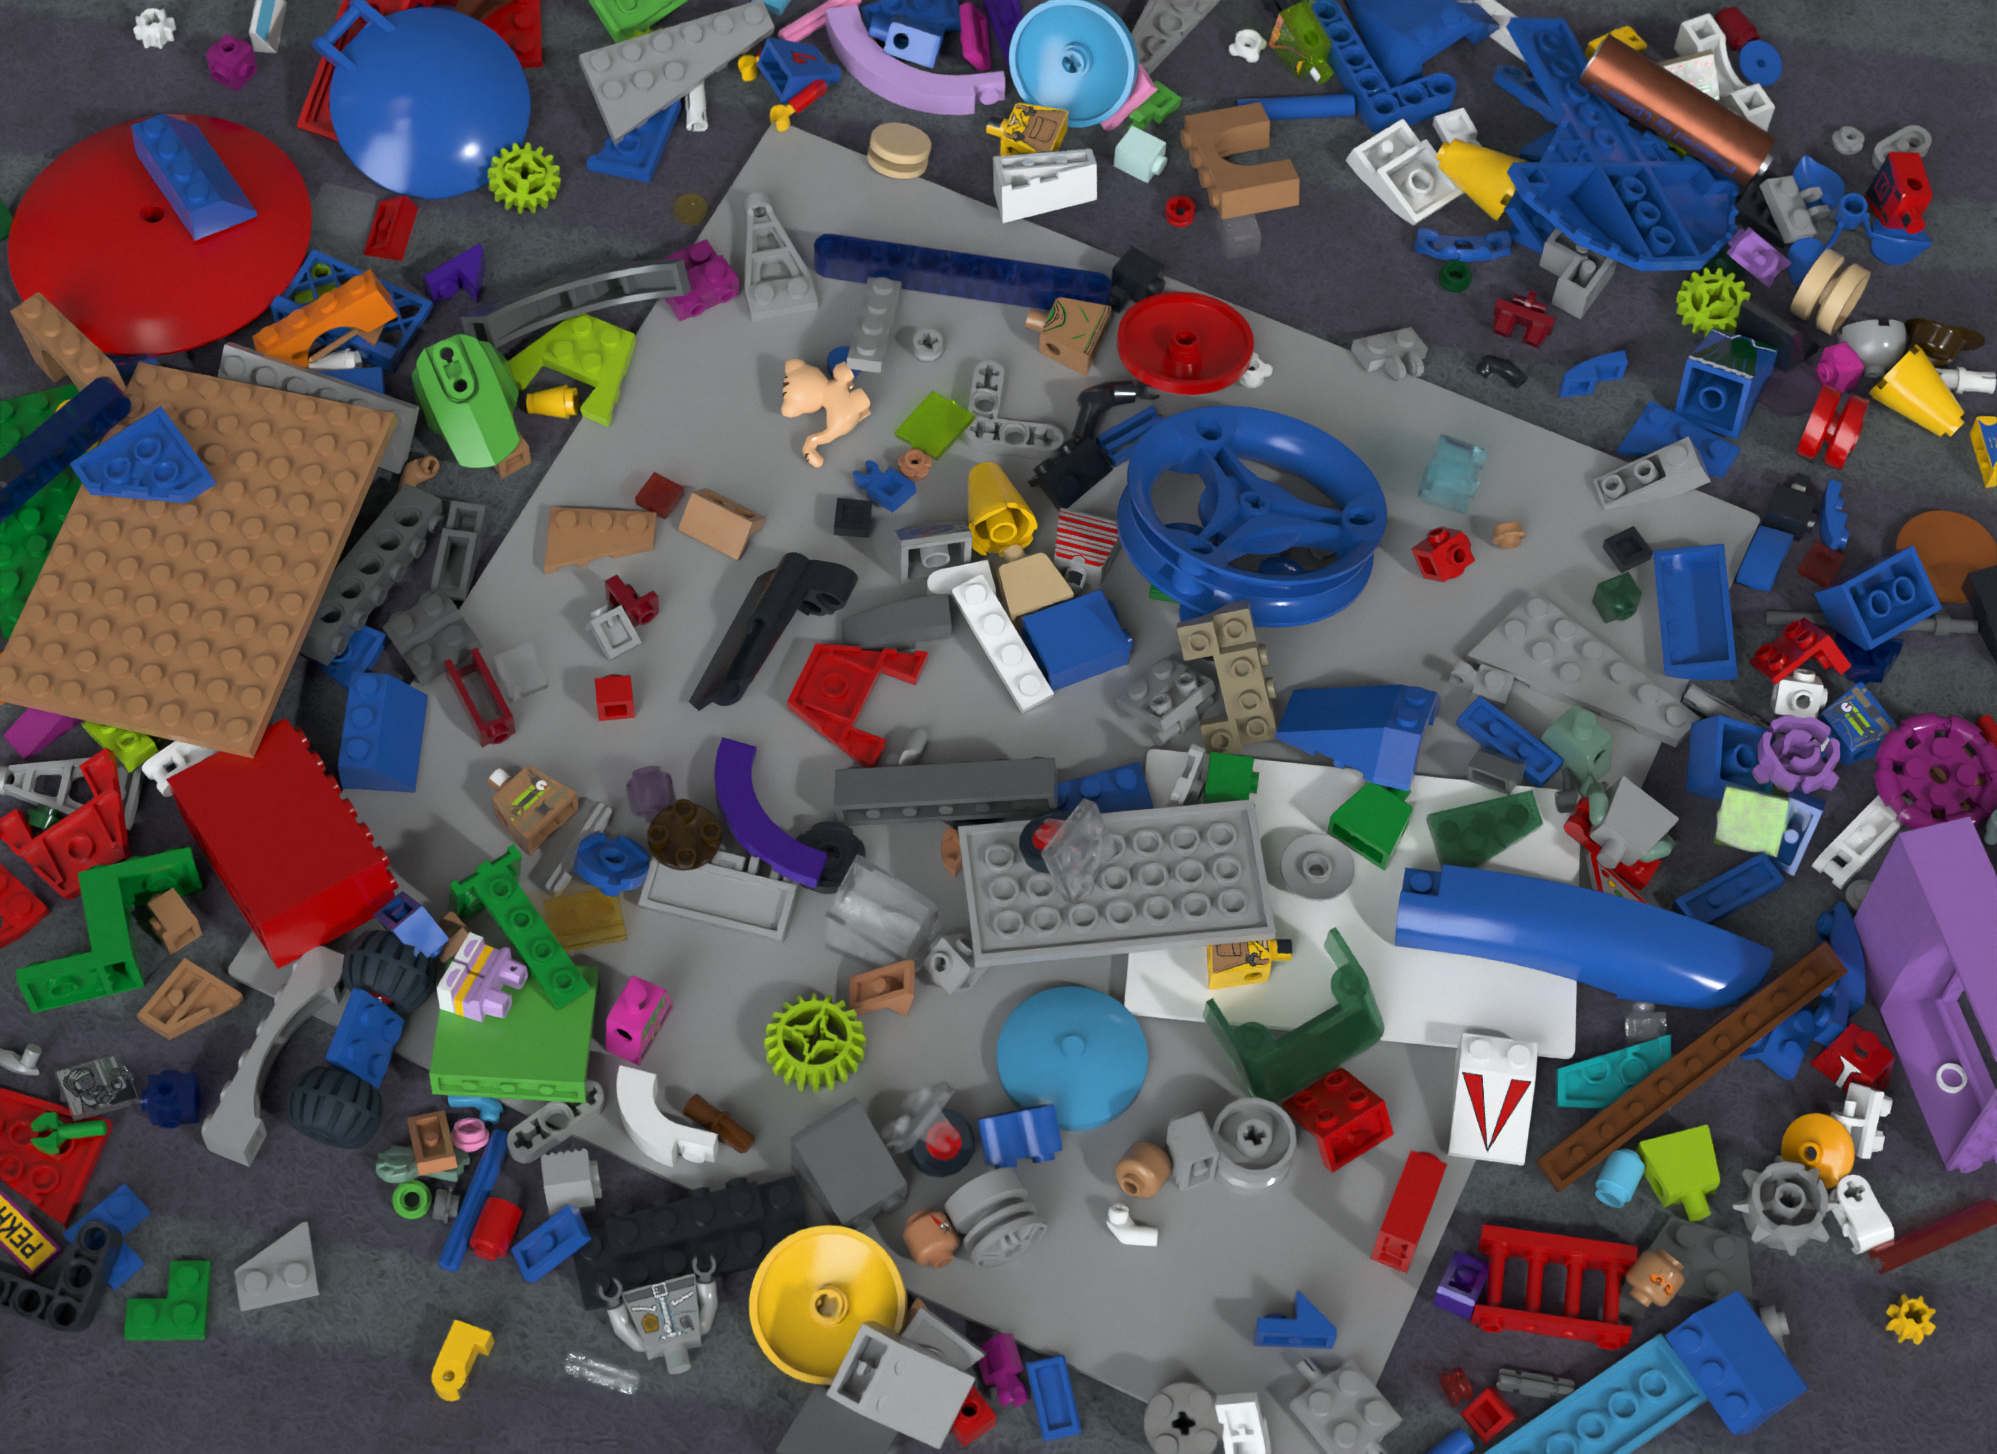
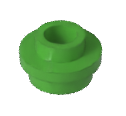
M408 1180L401 1183L395 1189L392 1202L395 1211L400 1216L407 1219H417L427 1213L431 1206L432 1197L430 1190L425 1184L417 1180ZM410 1192H415L420 1197L419 1204L415 1207H408L405 1203V1196Z

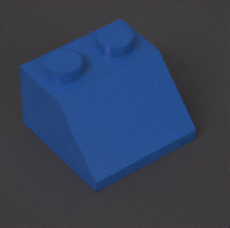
M1722 715L1691 723L1686 792L1718 800L1771 801L1772 781L1758 784L1751 773L1760 764L1758 761L1757 745L1767 729ZM1776 735L1771 738L1770 745L1775 742Z

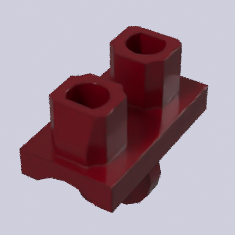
M1531 289L1528 297L1515 294L1512 303L1497 299L1493 315L1495 316L1493 333L1510 338L1514 325L1518 324L1527 328L1522 343L1539 349L1546 336H1551L1555 318L1544 314L1547 304L1535 301L1538 291Z

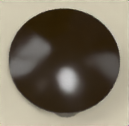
M679 799L654 817L647 831L648 845L656 860L664 866L680 871L694 870L706 865L716 856L722 842V829L717 818L708 809L693 804L688 799Z

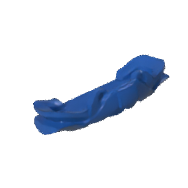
M1420 228L1414 244V250L1417 253L1449 261L1479 262L1511 256V236L1509 232L1504 230L1488 232L1486 236L1439 235L1437 230ZM1463 243L1469 245L1472 249H1460L1455 245Z

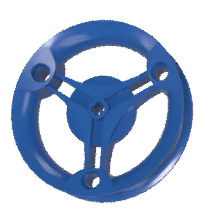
M1211 406L1172 415L1151 427L1139 439L1130 456L1127 470L1128 484L1120 497L1116 519L1118 536L1128 558L1137 570L1161 592L1182 605L1204 615L1218 610L1226 604L1249 600L1255 627L1279 628L1301 626L1324 620L1341 612L1360 596L1372 572L1373 553L1380 544L1386 528L1387 506L1383 491L1372 471L1351 449L1325 431L1299 419L1264 409L1242 406ZM1239 459L1268 464L1302 478L1324 493L1339 510L1317 506L1295 498L1281 486L1258 478ZM1167 470L1184 474H1198L1206 486L1198 506V515L1204 530L1198 535L1182 530L1167 529L1156 514L1151 497L1152 489L1156 480ZM1219 541L1221 544L1216 547L1214 544ZM1290 547H1308L1334 551L1337 559L1333 564L1318 570L1283 575L1250 572L1227 565L1232 560L1248 553L1260 555L1275 554L1285 551Z

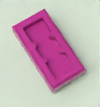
M968 1L959 6L961 22L960 41L963 46V57L979 71H987L991 69L987 17Z

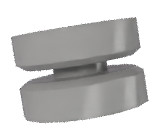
M1259 1097L1241 1098L1228 1104L1216 1117L1212 1129L1214 1138L1221 1151L1215 1178L1229 1191L1243 1196L1266 1194L1276 1189L1287 1177L1297 1142L1295 1126L1287 1112L1274 1102Z

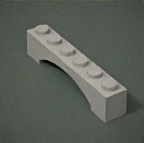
M319 945L294 961L292 975L287 984H282L279 987L274 999L275 1006L269 1016H264L261 1019L256 1031L257 1038L251 1049L246 1048L242 1053L238 1063L239 1070L233 1081L229 1080L224 1085L218 1108L215 1113H210L203 1123L202 1137L208 1151L250 1167L267 1136L263 1121L260 1119V1105L269 1072L283 1046L308 1018L331 1002L335 1004L340 1003L347 990L342 974L343 954Z

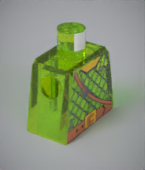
M1304 0L1280 12L1268 45L1297 79L1310 73L1317 84L1324 83L1334 73L1326 62L1332 44L1309 3Z

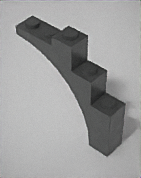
M638 257L611 258L588 272L561 273L538 287L511 288L461 316L465 335L475 337L479 341L489 342L495 348H498L517 337L570 317L635 301L684 296L691 292V287L683 259L639 261Z

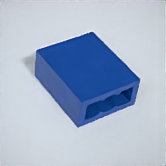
M1101 589L1030 614L1022 619L1021 636L1052 691L1127 665L1130 649L1133 648L1128 630L1126 628L1121 629L1117 621L1118 613L1114 603L1111 600H1106Z

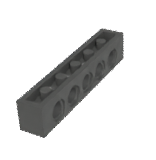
M407 483L404 484L333 571L299 653L328 666L336 655L339 656L344 652L356 630L360 631L364 627L368 615L375 606H380L384 602L391 586L395 582L401 581L411 561L421 556L433 534L437 535L441 531L445 522L442 499Z

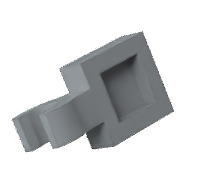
M1456 660L1448 683L1456 687L1472 690L1469 697L1470 700L1475 701L1479 696H1482L1497 709L1504 710L1515 674L1482 663L1477 672L1470 664Z

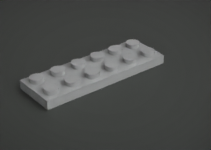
M232 342L224 344L217 378L395 413L398 422L378 467L397 474L403 472L409 456L419 406Z

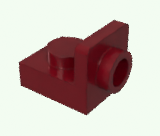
M618 575L605 580L606 600L613 609L622 605L633 627L649 623L659 613V600L655 591H651L638 598L634 588L630 584L625 585Z

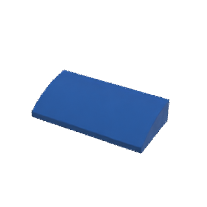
M1724 544L1653 551L1665 676L1689 680L1738 679Z

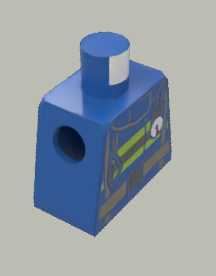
M1862 681L1854 685L1820 714L1818 720L1828 725L1831 729L1828 738L1821 745L1820 754L1822 758L1826 757L1824 749L1829 740L1835 738L1840 742L1839 761L1843 766H1847L1876 756L1879 744L1890 729L1896 730L1898 728Z

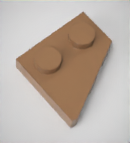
M184 958L140 1010L137 1017L140 1022L168 1040H171L241 1005L244 998L242 993Z

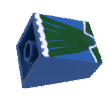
M1714 327L1687 358L1674 413L1704 429L1737 440L1771 379L1778 348Z

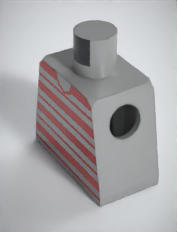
M1060 508L1054 566L1064 577L1073 593L1080 594L1085 582L1094 585L1102 584L1122 544L1118 536L1116 521Z

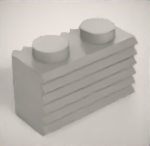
M1187 1111L1174 1116L1170 1120L1165 1150L1172 1164V1176L1176 1178L1175 1183L1179 1184L1178 1190L1184 1192L1215 1179L1221 1151L1202 1111L1193 1114Z
M585 1148L580 1152L577 1149L573 1152L567 1150L565 1154L559 1151L557 1155L552 1152L549 1156L544 1153L541 1156L544 1191L550 1217H553L568 1204L578 1207L580 1213L596 1211L595 1199L602 1198L597 1160L589 1161L588 1151Z

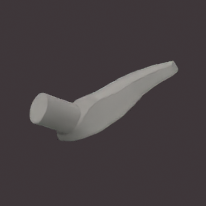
M28 1044L23 1056H20L14 1051L0 1048V1066L17 1074L37 1076L39 1075V1070L36 1063L42 1049L36 1044Z

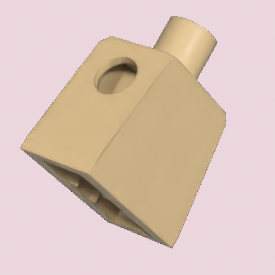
M1021 545L1010 546L1003 552L1002 555L1006 564L998 568L997 587L1002 607L1016 631L1022 629L1023 617L1074 598L1072 589L1045 553L1040 552L1027 557Z

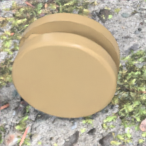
M885 123L872 131L867 159L872 168L885 176L897 179L916 178L927 169L931 141L923 131L914 126L903 123Z

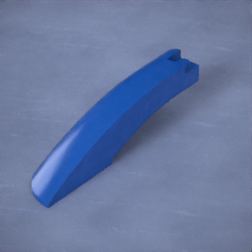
M1443 865L1442 872L1405 867L1395 932V946L1467 955L1510 963L1575 980L1617 994L1616 998L1693 1009H1713L1728 1006L1738 1002L1741 996L1747 994L1752 989L1756 990L1767 976L1774 950L1726 930L1620 896L1544 879L1451 865Z

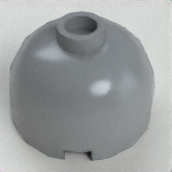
M1878 319L1860 321L1842 327V333L1838 331L1836 333L1837 344L1847 342L1849 347L1857 353L1864 366L1862 373H1864L1866 378L1884 376L1885 370L1893 368L1902 359L1906 350V328L1903 322L1897 320H1889V326H1879Z

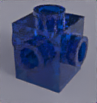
M165 1070L157 1075H148V1087L141 1091L142 1112L148 1113L153 1126L158 1125L161 1128L173 1129L181 1124L199 1123L201 1087L195 1073Z

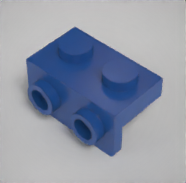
M1804 1005L1740 1054V1057L1746 1061L1760 1059L1780 1077L1786 1080L1794 1079L1815 1033L1816 1024L1813 1023L1815 1012L1807 1005Z

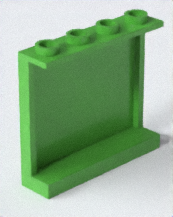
M450 958L448 960L446 971L449 968L452 961L455 962L454 958ZM575 964L591 989L559 1011L554 1008L528 968V978L522 989L518 990L504 985L501 991L511 994L512 1004L505 1018L487 1014L483 1022H479L440 1009L429 1072L432 1094L586 1103L588 1091L586 1076L597 993L601 992L599 967Z

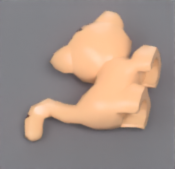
M791 358L785 361L786 376L783 381L782 395L784 401L781 411L783 416L792 418L798 417L802 413L812 414L820 410L822 406L826 409L827 429L807 436L802 447L806 461L815 468L821 467L824 458L816 451L817 445L830 443L837 437L848 434L862 419L871 415L868 409L870 401L862 388L850 392L855 387L851 381L854 375L851 369L847 368L845 361L835 366L833 380H829L819 368L807 365L801 359Z

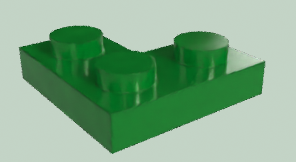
M170 1261L167 1298L127 1299L125 1339H206L211 1262Z

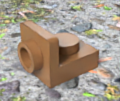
M449 912L437 923L449 938L443 944L444 948L438 955L444 964L450 958H455L469 932H471L455 912Z

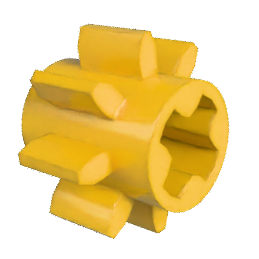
M1903 1294L1898 1300V1306L1891 1304L1886 1311V1314L1893 1318L1886 1326V1330H1894L1899 1335V1343H1902L1905 1339H1913V1342L1919 1345L1924 1339V1334L1931 1335L1935 1330L1936 1326L1929 1322V1319L1936 1311L1935 1309L1928 1308L1923 1302L1922 1296L1918 1299L1909 1300Z

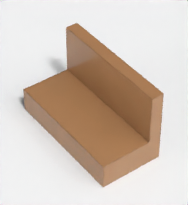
M708 488L692 492L678 531L736 560H740L750 534L762 529L766 517Z

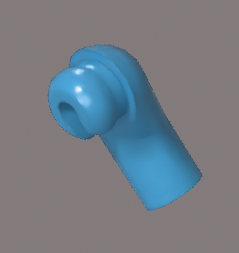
M448 1095V1103L451 1108L474 1107L481 1111L479 1119L485 1125L493 1126L499 1123L503 1107L497 1099Z

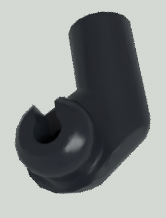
M1486 355L1481 358L1482 361L1476 366V371L1484 378L1489 379L1494 372H1497L1515 389L1526 383L1528 376L1515 364L1505 358Z

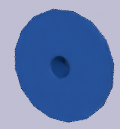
M1755 40L1748 42L1742 47L1739 54V66L1748 81L1753 84L1759 83L1760 86L1764 87L1773 84L1779 79L1782 72V61L1779 53L1773 46L1765 41Z

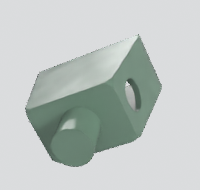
M1573 705L1554 721L1539 739V741L1565 760L1561 770L1570 769L1572 780L1579 787L1590 773L1598 781L1610 771L1613 738L1610 733L1597 723V718L1592 712L1583 710L1578 705Z

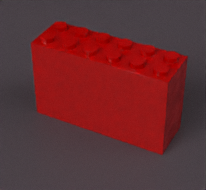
M287 718L266 728L254 758L220 751L166 779L186 827L277 970L299 959L304 953L317 946H323L374 919V914L395 897L394 890L399 888L392 872L388 868L386 869L391 864L385 851L380 845L376 848L372 845L374 838L366 823L363 821L358 824L355 820L358 817L357 812L349 798L347 797L343 800L340 798L339 795L342 792L336 779L332 774L325 776L323 771L326 768L319 754L316 751L312 753L308 751L307 748L310 747V744L301 728L294 730Z

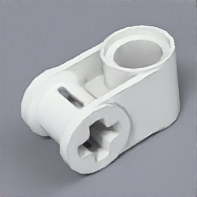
M1847 1175L1842 1178L1837 1187L1830 1193L1829 1199L1836 1202L1839 1200L1840 1202L1838 1208L1832 1209V1212L1842 1228L1844 1237L1848 1236L1854 1245L1852 1251L1855 1254H1860L1893 1240L1894 1230L1891 1221L1879 1205L1868 1182L1858 1175Z

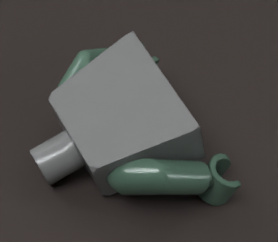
M1590 773L1580 786L1581 794L1589 798V818L1593 824L1589 835L1593 841L1602 847L1596 857L1597 861L1605 868L1614 869L1619 861L1626 866H1632L1638 860L1649 863L1668 856L1680 844L1677 839L1674 841L1667 834L1679 818L1626 777L1620 778L1606 791L1609 784L1605 781L1602 783L1597 782L1593 774Z

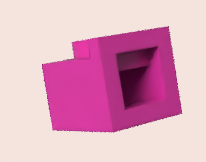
M1847 342L1826 347L1818 367L1812 368L1811 373L1820 389H1822L1825 383L1840 389L1842 393L1856 389L1864 366L1857 353L1849 347Z

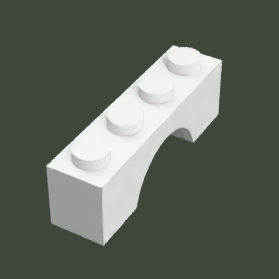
M1710 13L1681 23L1674 46L1678 55L1682 57L1711 49L1714 53L1720 103L1767 131L1775 106L1759 83L1747 86L1738 79L1727 56L1725 35Z

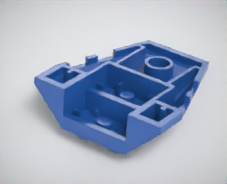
M1346 0L1363 37L1366 49L1390 88L1421 79L1422 63L1465 36L1473 45H1476L1500 29V25L1481 5L1471 0Z
M1403 684L1293 690L1277 728L1275 738L1313 756L1317 752L1334 759V766L1343 770L1346 768V765L1363 773L1364 780L1373 784L1409 791L1417 770L1420 744L1427 725L1433 726L1441 705V698L1435 691Z

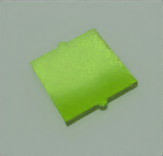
M932 390L897 428L894 434L895 437L911 445L912 449H921L924 454H928L931 458L938 461L976 418L974 414L960 407L956 400L950 401Z
M1726 785L1721 809L1716 813L1719 821L1714 843L1760 854L1764 852L1766 855L1778 857L1782 835L1788 829L1785 821L1790 799Z

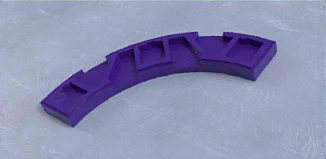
M722 737L715 761L714 780L717 804L729 830L752 856H759L762 860L772 865L775 872L797 883L816 889L827 863L828 854L806 846L790 837L768 817L757 800L752 783L751 772L757 747Z

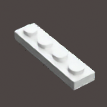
M981 573L953 588L951 596L1021 713L1023 714L1053 698L1054 692L983 574Z

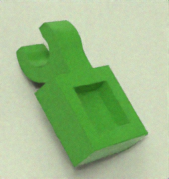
M1156 80L1154 84L1158 90L1130 114L1129 119L1133 122L1127 129L1129 130L1131 126H1134L1143 131L1152 119L1161 124L1180 107L1182 98Z

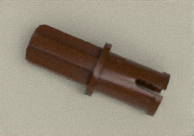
M699 1094L693 1095L683 1109L685 1116L690 1117L708 1132L718 1134L719 1139L739 1153H746L755 1141L753 1134L729 1118L730 1113L728 1111L721 1112Z

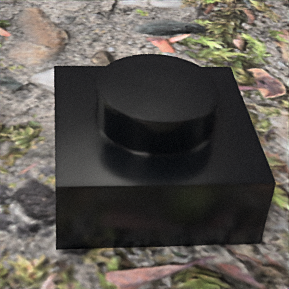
M837 498L834 535L869 538L872 501Z
M1634 526L1605 539L1602 546L1621 573L1651 560L1653 551Z

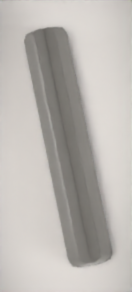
M601 802L594 804L544 880L542 886L547 894L556 898L561 896L575 875L573 865L580 841L591 834L603 832L613 817L612 809Z

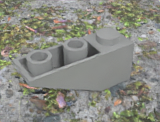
M1688 436L1595 478L1593 482L1603 508L1609 510L1679 496L1711 482L1699 451Z

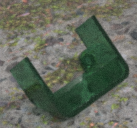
M1336 927L1329 930L1324 948L1338 968L1330 982L1331 992L1338 1004L1279 1039L1274 1040L1269 1030L1258 1022H1247L1232 1030L1214 999L1211 998L1206 1001L1202 1016L1253 1098L1259 1097L1276 1104L1372 1048L1382 1038L1384 1021L1368 977Z

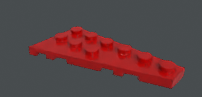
M0 1088V1181L68 1229L113 1128L111 1120L89 1113L74 1115L71 1108ZM57 1112L59 1120L64 1124L104 1120L107 1124V1132L105 1135L66 1139L60 1145V1153L48 1155L35 1148L31 1138H46L53 1131L33 1132L30 1125L44 1113Z

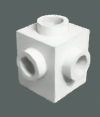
M1795 669L1794 673H1790L1780 682L1774 684L1770 706L1774 714L1793 715L1799 718L1813 717L1817 719L1819 709H1825L1828 690L1823 688L1824 685L1820 677L1815 676V672L1807 669Z

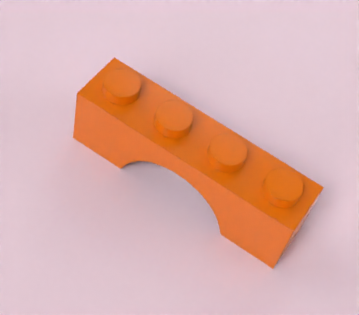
M369 269L360 275L354 276L331 292L324 293L317 300L301 309L294 310L290 315L273 325L263 328L259 333L253 335L252 338L256 351L307 368L309 367V349L315 339L324 332L337 327H355L369 333L398 315L390 293L373 271Z

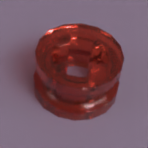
M1454 1367L1451 1374L1446 1372L1439 1374L1440 1386L1452 1407L1459 1405L1460 1399L1465 1401L1472 1400L1473 1394L1469 1380L1460 1367Z

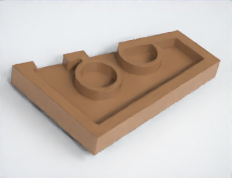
M551 507L544 563L545 574L558 572L557 568L576 564V567L589 565V560L607 556L615 559L654 550L657 526L656 512Z

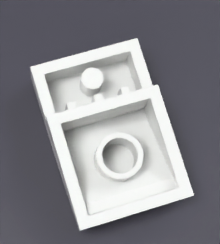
M1401 119L1354 148L1346 159V162L1353 171L1397 215L1413 226L1464 194L1438 168L1440 161L1435 158L1437 153L1428 140L1420 142L1404 119Z

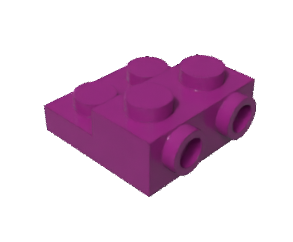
M707 239L661 259H683L691 292L684 296L664 297L680 322L689 317H696L715 305L727 303L739 295V278L724 256L717 255Z

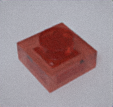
M654 472L635 496L636 505L650 512H656L657 516L666 520L684 496V487Z
M1815 541L1799 565L1797 573L1825 588L1833 582L1846 557Z

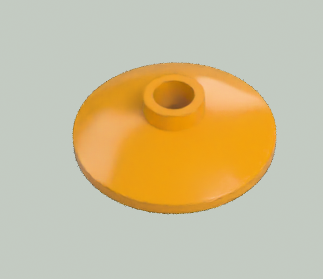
M1822 1113L1803 1115L1794 1120L1784 1133L1781 1145L1783 1160L1800 1163L1805 1166L1804 1170L1806 1171L1816 1167L1820 1171L1817 1181L1821 1179L1826 1189L1837 1186L1842 1178L1850 1174L1855 1160L1854 1143L1846 1127L1834 1117ZM1810 1146L1814 1147L1817 1152L1814 1160L1808 1154Z

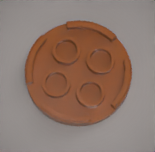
M1936 510L1919 514L1903 526L1895 542L1894 551L1914 546L1936 596L1942 602L1968 603L1961 589L1968 573L1997 565V545L1990 533L1972 518L1957 512Z

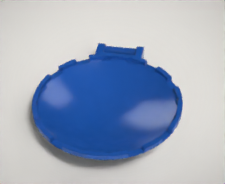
M351 0L349 2L350 7L322 37L318 35L311 43L319 54L335 66L329 94L330 115L338 142L346 156L363 175L375 184L402 196L405 194L421 197L424 200L446 199L475 191L487 185L490 180L488 179V168H492L493 156L500 158V149L502 148L511 152L513 143H516L519 149H521L529 124V87L525 73L514 52L492 29L478 20L459 12L441 8L422 7L398 11L383 17L364 0ZM361 17L368 24L340 52L333 44Z

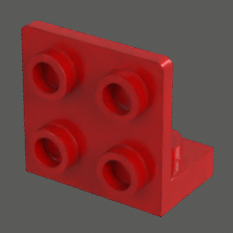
M1805 617L1788 624L1784 628L1782 635L1773 642H1768L1758 648L1755 656L1749 660V663L1758 672L1774 684L1780 682L1809 658L1812 661L1816 660L1823 669L1827 670L1830 667L1840 675L1852 667L1831 637Z
M1342 1067L1327 1074L1324 1078L1282 1103L1283 1110L1316 1138L1323 1165L1332 1173L1394 1135L1385 1101Z

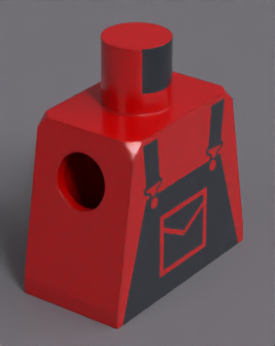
M1889 152L1864 195L1865 200L1882 226L1887 229H1905L1908 234H1915L1925 227L1922 215L1932 200V191L1919 153Z

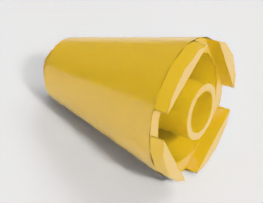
M1456 138L1453 139L1451 144L1445 141L1435 157L1440 161L1438 168L1497 222L1517 190L1507 173L1512 163L1528 162L1527 160Z
M1917 344L1869 392L1873 399L1939 437L1944 433L1951 437L1964 424L1960 417L1965 412L1923 349Z
M982 462L970 470L968 474L967 526L971 530L973 550L987 557V553H998L999 557H1003V552L1010 546L1021 545L1023 549L1027 547L1033 540L1032 534L1034 530H1037L1036 517L1005 472L994 462Z

